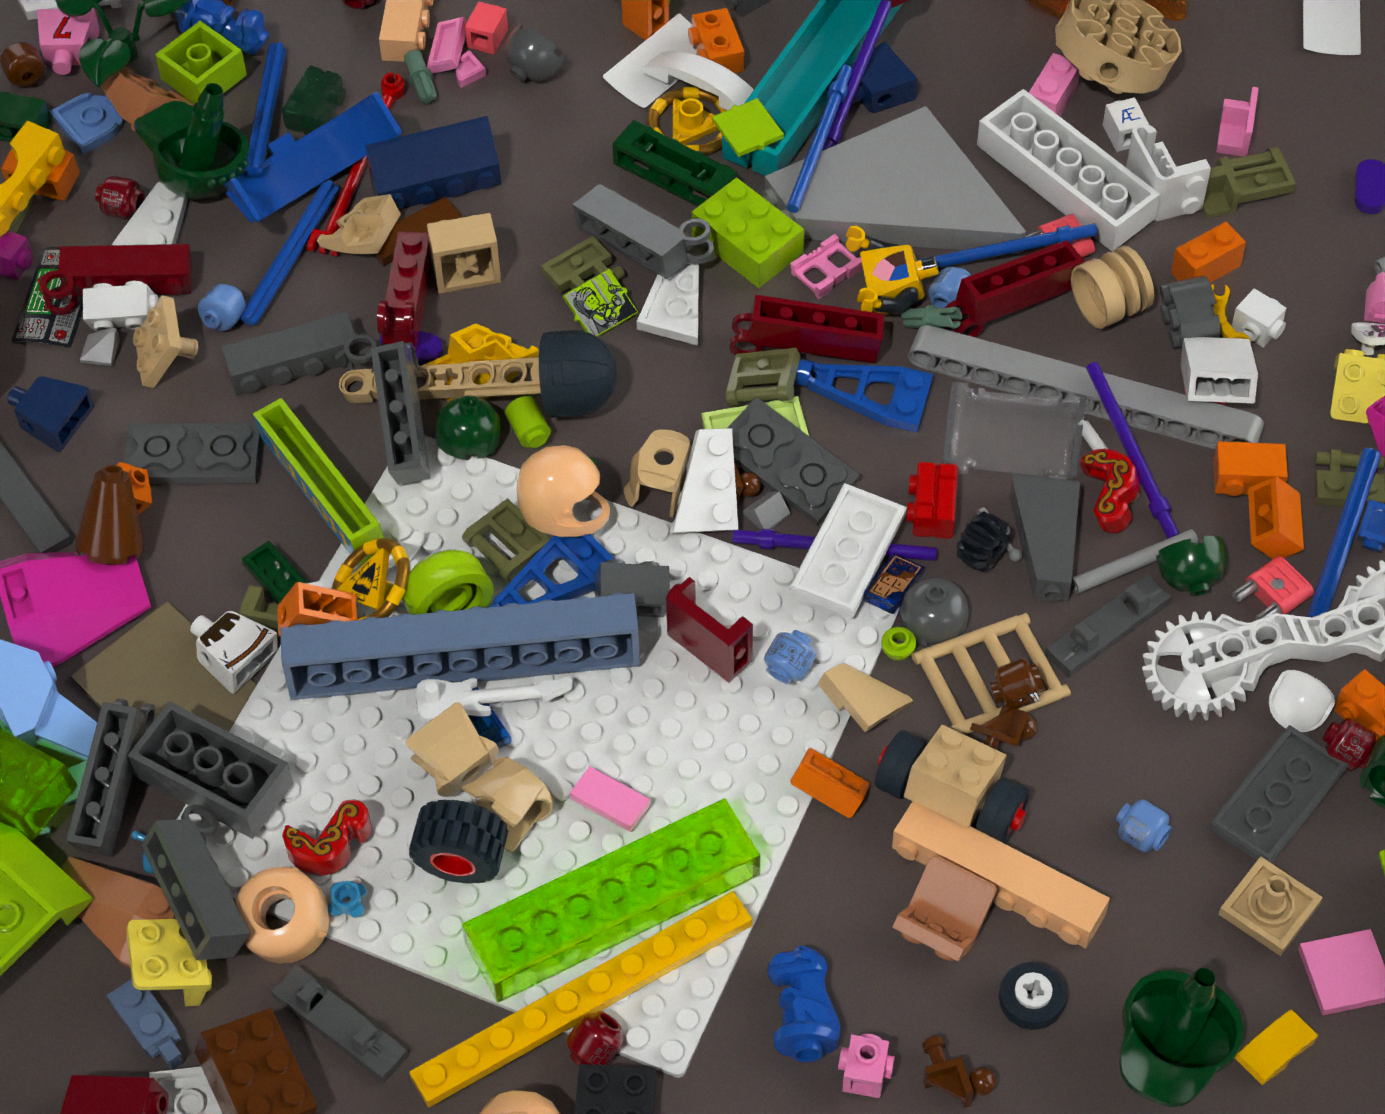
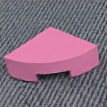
M470 50L460 57L458 68H456V79L460 88L486 76V68Z

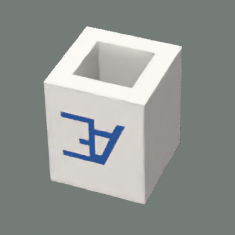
M1135 97L1106 104L1103 127L1116 152L1129 149L1133 127L1138 124L1149 125Z

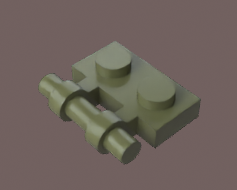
M591 236L541 265V271L556 290L562 293L570 287L575 289L584 284L583 280L592 274L598 276L608 270L606 266L612 263V255L594 236ZM619 265L611 269L617 280L625 276L623 269Z
M1330 449L1329 452L1316 451L1315 465H1328V471H1316L1315 505L1344 507L1355 472L1340 471V466L1357 467L1363 451H1360L1359 454L1341 453V450ZM1384 456L1380 457L1377 469L1384 468ZM1385 474L1374 475L1364 508H1367L1369 499L1385 504Z

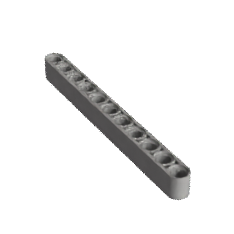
M921 326L916 333L908 359L919 368L1110 420L1085 367L934 326ZM1103 373L1129 426L1216 449L1218 441L1259 443L1264 422L1253 413L1213 402L1187 401V396L1184 394Z

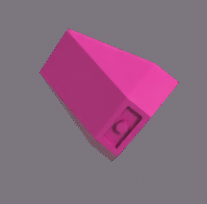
M76 552L26 553L0 561V597L13 642L16 645L37 651L42 661H49L52 667L60 665L152 608L136 555L127 557V563L110 565L88 561V554L81 552L80 556Z

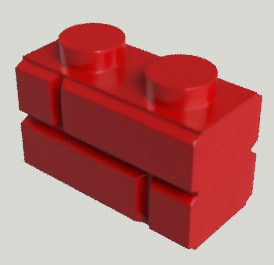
M919 462L917 463V474H910L908 494L915 495V501L908 502L906 522L913 523L912 534L914 536H934L935 538L951 539L953 537L958 466L956 464L940 463L936 465V463Z

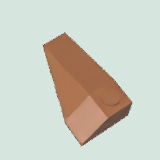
M126 65L101 85V88L120 117L131 124L130 128L135 131L134 121L138 117L151 112L164 103L181 101L191 106L195 104L173 90L168 92L158 87V82L135 74V70Z
M70 856L61 867L68 876L94 899L77 917L90 928L92 934L99 941L101 940L121 964L129 968L131 966L126 931L128 923L131 920L176 919L162 888L154 884Z

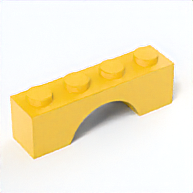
M29 121L23 125L10 142L18 164L13 175L7 181L0 184V237L9 230L13 220L27 207L30 198L37 189L44 185L48 175L55 166L62 162L65 155V150L58 133Z

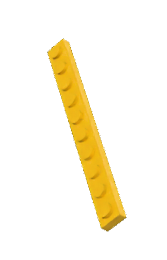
M734 891L409 1071L410 1078L427 1107L430 1108L572 1028L584 1014L597 1013L753 926V919Z

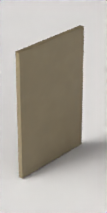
M168 601L70 676L100 708L103 702L114 704L116 699L120 698L126 699L130 707H136L141 710L145 703L154 704L157 717L170 701L228 732L257 686L250 679L235 694L229 692L199 662L196 648L198 637L190 631L192 623Z

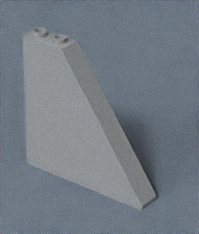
M927 106L821 151L797 213L788 211L786 206L805 159L765 176V190L762 191L763 198L804 228V239L825 241L836 234L839 237V242H846L848 239L846 233L851 226L862 228L865 232V239L869 236L899 245L966 250L1026 237V230ZM1024 251L1015 252V253H1011V254H1019V253H1022V252H1024Z

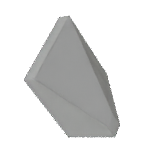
M108 328L88 334L80 357V363L112 366L120 344L117 328Z

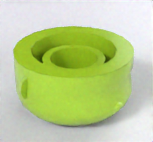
M448 549L426 557L410 571L408 585L402 600L408 613L413 615L433 613L437 610H467L476 606L486 608L492 600L494 585L476 557L466 551Z

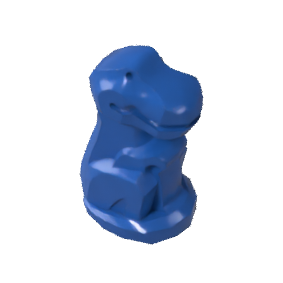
M190 0L177 9L174 14L182 34L197 22L202 21L248 55H254L269 37V33L264 27V17L261 12L254 9L252 11L244 9L236 19L233 16L235 9L232 6H226L222 0Z
M798 946L791 952L776 954L769 961L767 972L771 982L776 986H790L779 994V1006L783 1009L782 1026L773 1033L774 1048L781 1055L793 1057L798 1062L807 1063L819 1060L823 1055L831 1053L838 1047L841 1028L825 988L824 980L828 964L821 954L805 946Z

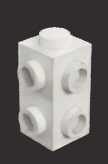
M129 281L125 283V286H112L106 283L95 284L93 288L83 289V320L96 332L116 327L136 330L137 327L142 325L147 318L149 309L155 306L159 298L147 284L140 281Z

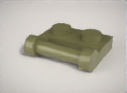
M1277 146L1267 148L1266 152L1233 159L1222 157L1216 160V166L1228 164L1240 190L1238 204L1295 192L1296 182Z
M797 348L736 354L726 389L727 404L730 407L740 406L742 402L753 401L756 397L760 400L779 399L782 402L792 401L794 398L793 385L801 358ZM778 382L777 386L742 389L743 386Z
M508 498L468 527L462 535V540L469 547H475L500 570V576L507 582H511L551 539L546 533H542L528 525L520 509ZM490 531L516 556L508 560L484 535Z

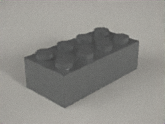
M170 701L127 755L134 777L189 806L201 805L208 808L215 814L219 822L251 839L255 837L293 785L288 762Z

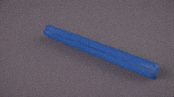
M281 42L277 44L271 43L267 51L248 144L247 161L249 165L244 169L247 171L246 174L251 177L253 175L259 176L263 169L286 49L283 48Z
M328 180L321 184L247 303L245 311L240 316V319L247 326L251 327L258 324L308 243L313 229L318 227L339 193V187L333 181Z
M1372 448L1363 449L1307 617L1312 618L1329 612L1381 457V453L1378 450H1373Z

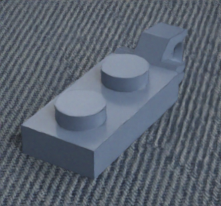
M132 979L106 995L112 1007L147 1056L150 1055L153 1059L160 1054L170 1070H174L184 1063L181 1053L175 1045L181 1041L178 1030L150 990L135 989Z

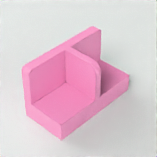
M1252 87L1249 102L1224 99L1216 153L1247 156L1253 131L1258 87Z

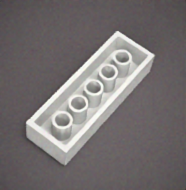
M1022 89L979 120L977 146L1066 216L1074 214L1082 226L1095 223L1098 236L1093 237L1113 252L1156 219L1160 193L1026 90Z

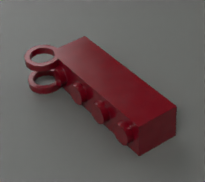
M398 232L385 301L379 302L377 312L378 333L382 334L383 345L401 341L404 343L412 342L415 351L417 349L432 267L428 233Z
M1066 240L961 279L956 300L944 308L962 307V320L967 315L970 318L964 320L954 332L962 334L968 327L976 325L974 330L967 336L977 338L983 331L985 322L1072 290L1071 272L1075 266L1084 263L1085 260L1070 242ZM954 319V320H952V321H959V322H961L962 320Z
M189 244L60 246L58 270L47 273L41 280L46 308L55 315L69 314L77 307V297L83 296V289L93 288L95 284L100 283L112 286H125L126 282L140 281L147 284L154 294L157 295L191 294L193 264ZM60 278L62 286L51 290L47 288V284L52 279ZM67 296L72 298L71 303L62 308L54 307L51 304L52 299H63Z
M755 294L751 313L738 314L732 320V330L737 335L731 338L729 348L735 356L740 353L762 351V346L778 349L797 348L798 352L876 363L883 340L884 314ZM750 321L749 330L742 329L738 326V323ZM739 342H750L756 348L753 350H742L736 344Z

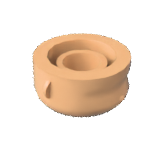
M271 867L258 872L250 877L241 887L234 901L250 933L243 944L258 957L268 962L285 964L302 960L312 954L328 934L330 914L328 912L329 903L327 897L312 879L296 867ZM277 900H292L295 904V910L289 923L279 929H270L266 922V914L269 907Z

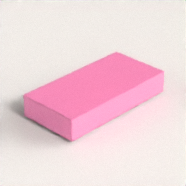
M464 17L438 22L427 63V68L431 70L432 74L458 68L466 37L465 25L467 21Z
M591 766L588 767L570 792V799L629 832L634 829L650 806L649 798Z

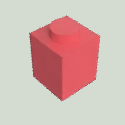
M478 1L465 25L467 47L495 55L508 31L507 9Z

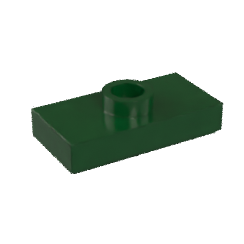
M267 541L241 558L243 566L277 604L282 601L295 583H307L270 541Z

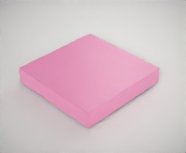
M1371 929L1300 943L1298 951L1322 1016L1385 1003V965Z

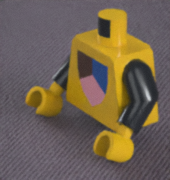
M858 226L849 227L846 233L848 239L845 245L849 251L855 252L860 247L863 248L860 256L867 288H862L856 299L857 302H862L861 311L872 312L874 309L875 313H881L884 316L889 313L903 314L916 301L923 299L925 296L922 279L939 275L935 257L932 256L917 261L910 245L888 243L869 236L865 239L864 230Z

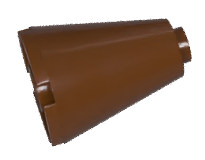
M106 465L94 474L75 540L76 553L79 556L81 551L88 554V561L106 565L127 563V557L136 554V559H138L144 552V539L130 476L117 465Z

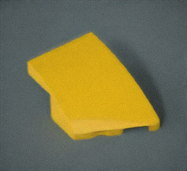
M475 323L450 334L448 354L424 365L536 358L539 355V349L532 345L527 349L514 344L511 337L502 333H495L489 328ZM511 372L507 376L506 381L510 383L521 372ZM488 373L479 374L475 378L474 383L477 385L485 384L490 380L491 375ZM450 377L449 382H446V385H451V381L455 379V377ZM479 397V398L486 400V399L489 398V397ZM445 398V399H446L447 401H450V400H452V399H454V398Z

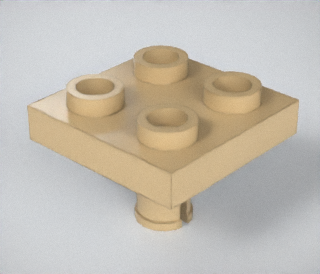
M161 296L155 306L149 309L147 318L140 327L136 328L133 335V344L136 346L138 356L137 370L140 372L142 386L154 388L176 356L192 360L198 351V341L196 339L180 337L174 298Z
M1260 856L1221 906L1218 915L1281 956L1319 907L1323 897Z

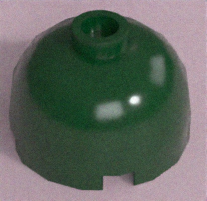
M476 396L456 397L448 401L437 415L435 426L436 443L447 455L458 459H466V454H477V459L484 458L493 453L500 445V418L493 405L484 399Z
M1202 536L1203 543H1192L1190 538L1160 549L1156 559L1165 582L1176 590L1190 591L1191 596L1209 593L1211 591L1210 586L1220 581L1225 574L1227 557L1223 538L1219 536Z

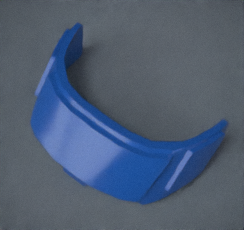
M376 91L296 142L288 132L268 144L267 147L273 156L264 160L262 173L259 176L253 175L251 177L246 174V171L239 175L237 179L235 177L224 184L229 190L226 194L250 223H257L367 155L365 145L398 137L402 134L401 127L397 124L381 96Z

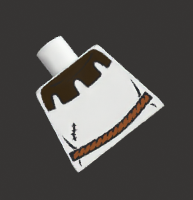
M227 611L216 622H212L205 616L200 615L191 625V633L198 637L196 640L197 659L232 694H235L262 669L278 650L277 632L233 611Z

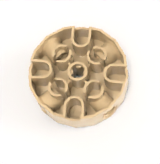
M1070 0L1065 13L1055 27L1057 47L1079 69V74L1086 80H1095L1107 86L1110 91L1116 94H1122L1123 92L1145 94L1158 90L1182 52L1181 40L1175 28L1169 29L1162 22L1164 16L1155 7L1143 0Z

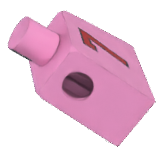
M38 9L39 44L46 65L52 66L55 73L66 75L70 73L71 65H81L79 61L81 47L89 40L96 39L99 36L100 27L95 9H91L87 14L78 17L67 16L59 9Z

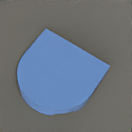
M91 93L81 94L49 111L51 119L83 155L113 139L121 131L124 124V119L120 117L106 94L105 96L91 95Z

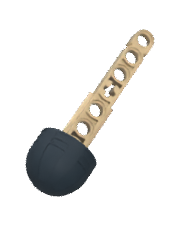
M566 330L544 332L540 341L539 357L423 365L419 366V374L416 375V378L425 377L427 379L425 385L418 388L419 400L461 396L492 397L541 394L548 417H574L590 414L608 401L616 386L617 365L611 350L600 338L585 331ZM372 369L351 370L340 378L339 389L350 403H372L374 398L378 400L375 375ZM520 371L523 373L522 378L515 383L506 381L507 376L511 372ZM488 373L491 375L490 380L485 384L477 385L474 383L475 378L479 374ZM450 377H455V379L451 381V385H446V382H449ZM354 381L363 382V386L359 391L353 393L347 391L350 383Z

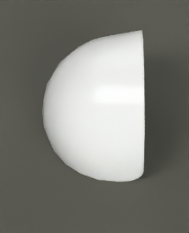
M1296 670L1282 672L1269 695V707L1275 720L1284 728L1291 725L1300 732H1309L1321 726L1335 704L1334 695L1325 684L1307 673Z

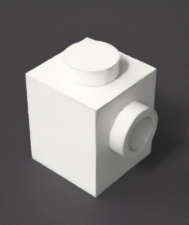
M1254 288L1236 307L1232 327L1237 332L1248 335L1251 341L1264 348L1272 338L1276 340L1284 331L1286 323L1283 320L1287 308L1277 300L1266 296Z

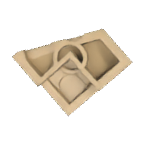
M390 194L363 198L354 206L351 212L342 216L337 221L340 228L332 235L321 234L317 242L320 247L350 254L379 253L401 213Z
M846 663L839 664L824 672L818 683V686L839 711L846 708L864 732H867L884 719H891L913 702L910 696Z

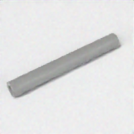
M1192 529L1075 576L1072 578L1071 586L1076 594L1157 562L1156 555H1159L1158 551L1170 544L1190 538L1192 543H1198L1197 535Z

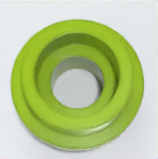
M893 627L883 634L881 647L889 658L897 661L904 660L914 652L916 638L907 628ZM894 640H902L904 643L897 644Z

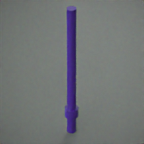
M881 0L852 68L853 71L847 84L849 88L845 100L838 107L822 151L837 145L842 136L840 130L892 6L891 2L887 0Z
M1098 362L1088 364L1086 370L1127 456L1136 468L1140 483L1150 502L1148 508L1153 518L1158 519L1167 539L1180 534L1170 514L1172 508L1167 498L1162 497Z
M761 528L760 532L733 530L732 543L759 545V549L773 550V547L809 550L816 537L774 533V529ZM891 543L885 557L898 556L907 559L936 561L937 547Z

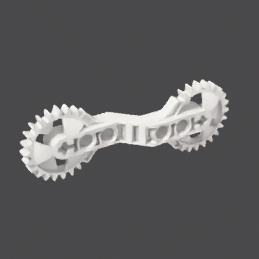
M1383 560L1379 561L1380 570L1378 571L1368 566V578L1357 575V586H1348L1344 599L1337 609L1312 618L1276 613L1251 623L1235 620L1225 614H1222L1216 621H1213L1211 612H1207L1204 620H1199L1198 614L1193 612L1191 621H1186L1182 615H1179V625L1177 626L1167 621L1168 632L1164 633L1156 630L1155 635L1158 642L1148 641L1147 645L1150 653L1143 654L1146 666H1143L1142 670L1144 677L1147 678L1145 680L1147 689L1152 690L1153 700L1159 701L1162 699L1161 702L1165 711L1174 705L1176 717H1179L1186 710L1188 711L1189 719L1193 721L1196 713L1202 712V716L1206 721L1209 718V711L1214 710L1219 717H1222V707L1226 706L1232 711L1236 710L1234 699L1245 702L1246 694L1244 690L1254 691L1259 677L1265 668L1293 658L1329 662L1351 653H1358L1382 662L1385 659V562ZM1369 619L1377 621L1376 623L1371 625H1366L1362 623L1363 621ZM1335 631L1343 633L1341 636L1332 637L1329 635L1330 633ZM1190 633V636L1193 641V643L1190 645L1185 636V634ZM1265 639L1274 640L1273 643L1268 645L1260 643ZM1231 651L1241 652L1239 655L1234 657L1227 656V654ZM1166 655L1181 656L1183 671L1158 665L1160 657ZM1212 687L1216 698L1211 699L1207 688Z

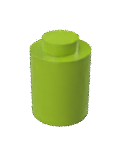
M519 397L506 407L505 415L523 447L538 448L546 443L551 434V429L533 397Z

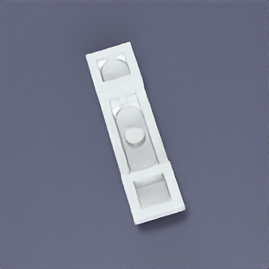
M679 51L660 52L643 67V73L667 84L676 77L719 96V107L726 110L732 109L733 105L739 106L744 104L754 90L748 83L729 69L712 60L691 53Z

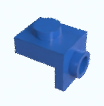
M1370 499L1356 539L1362 541V547L1382 552V549L1385 548V504Z

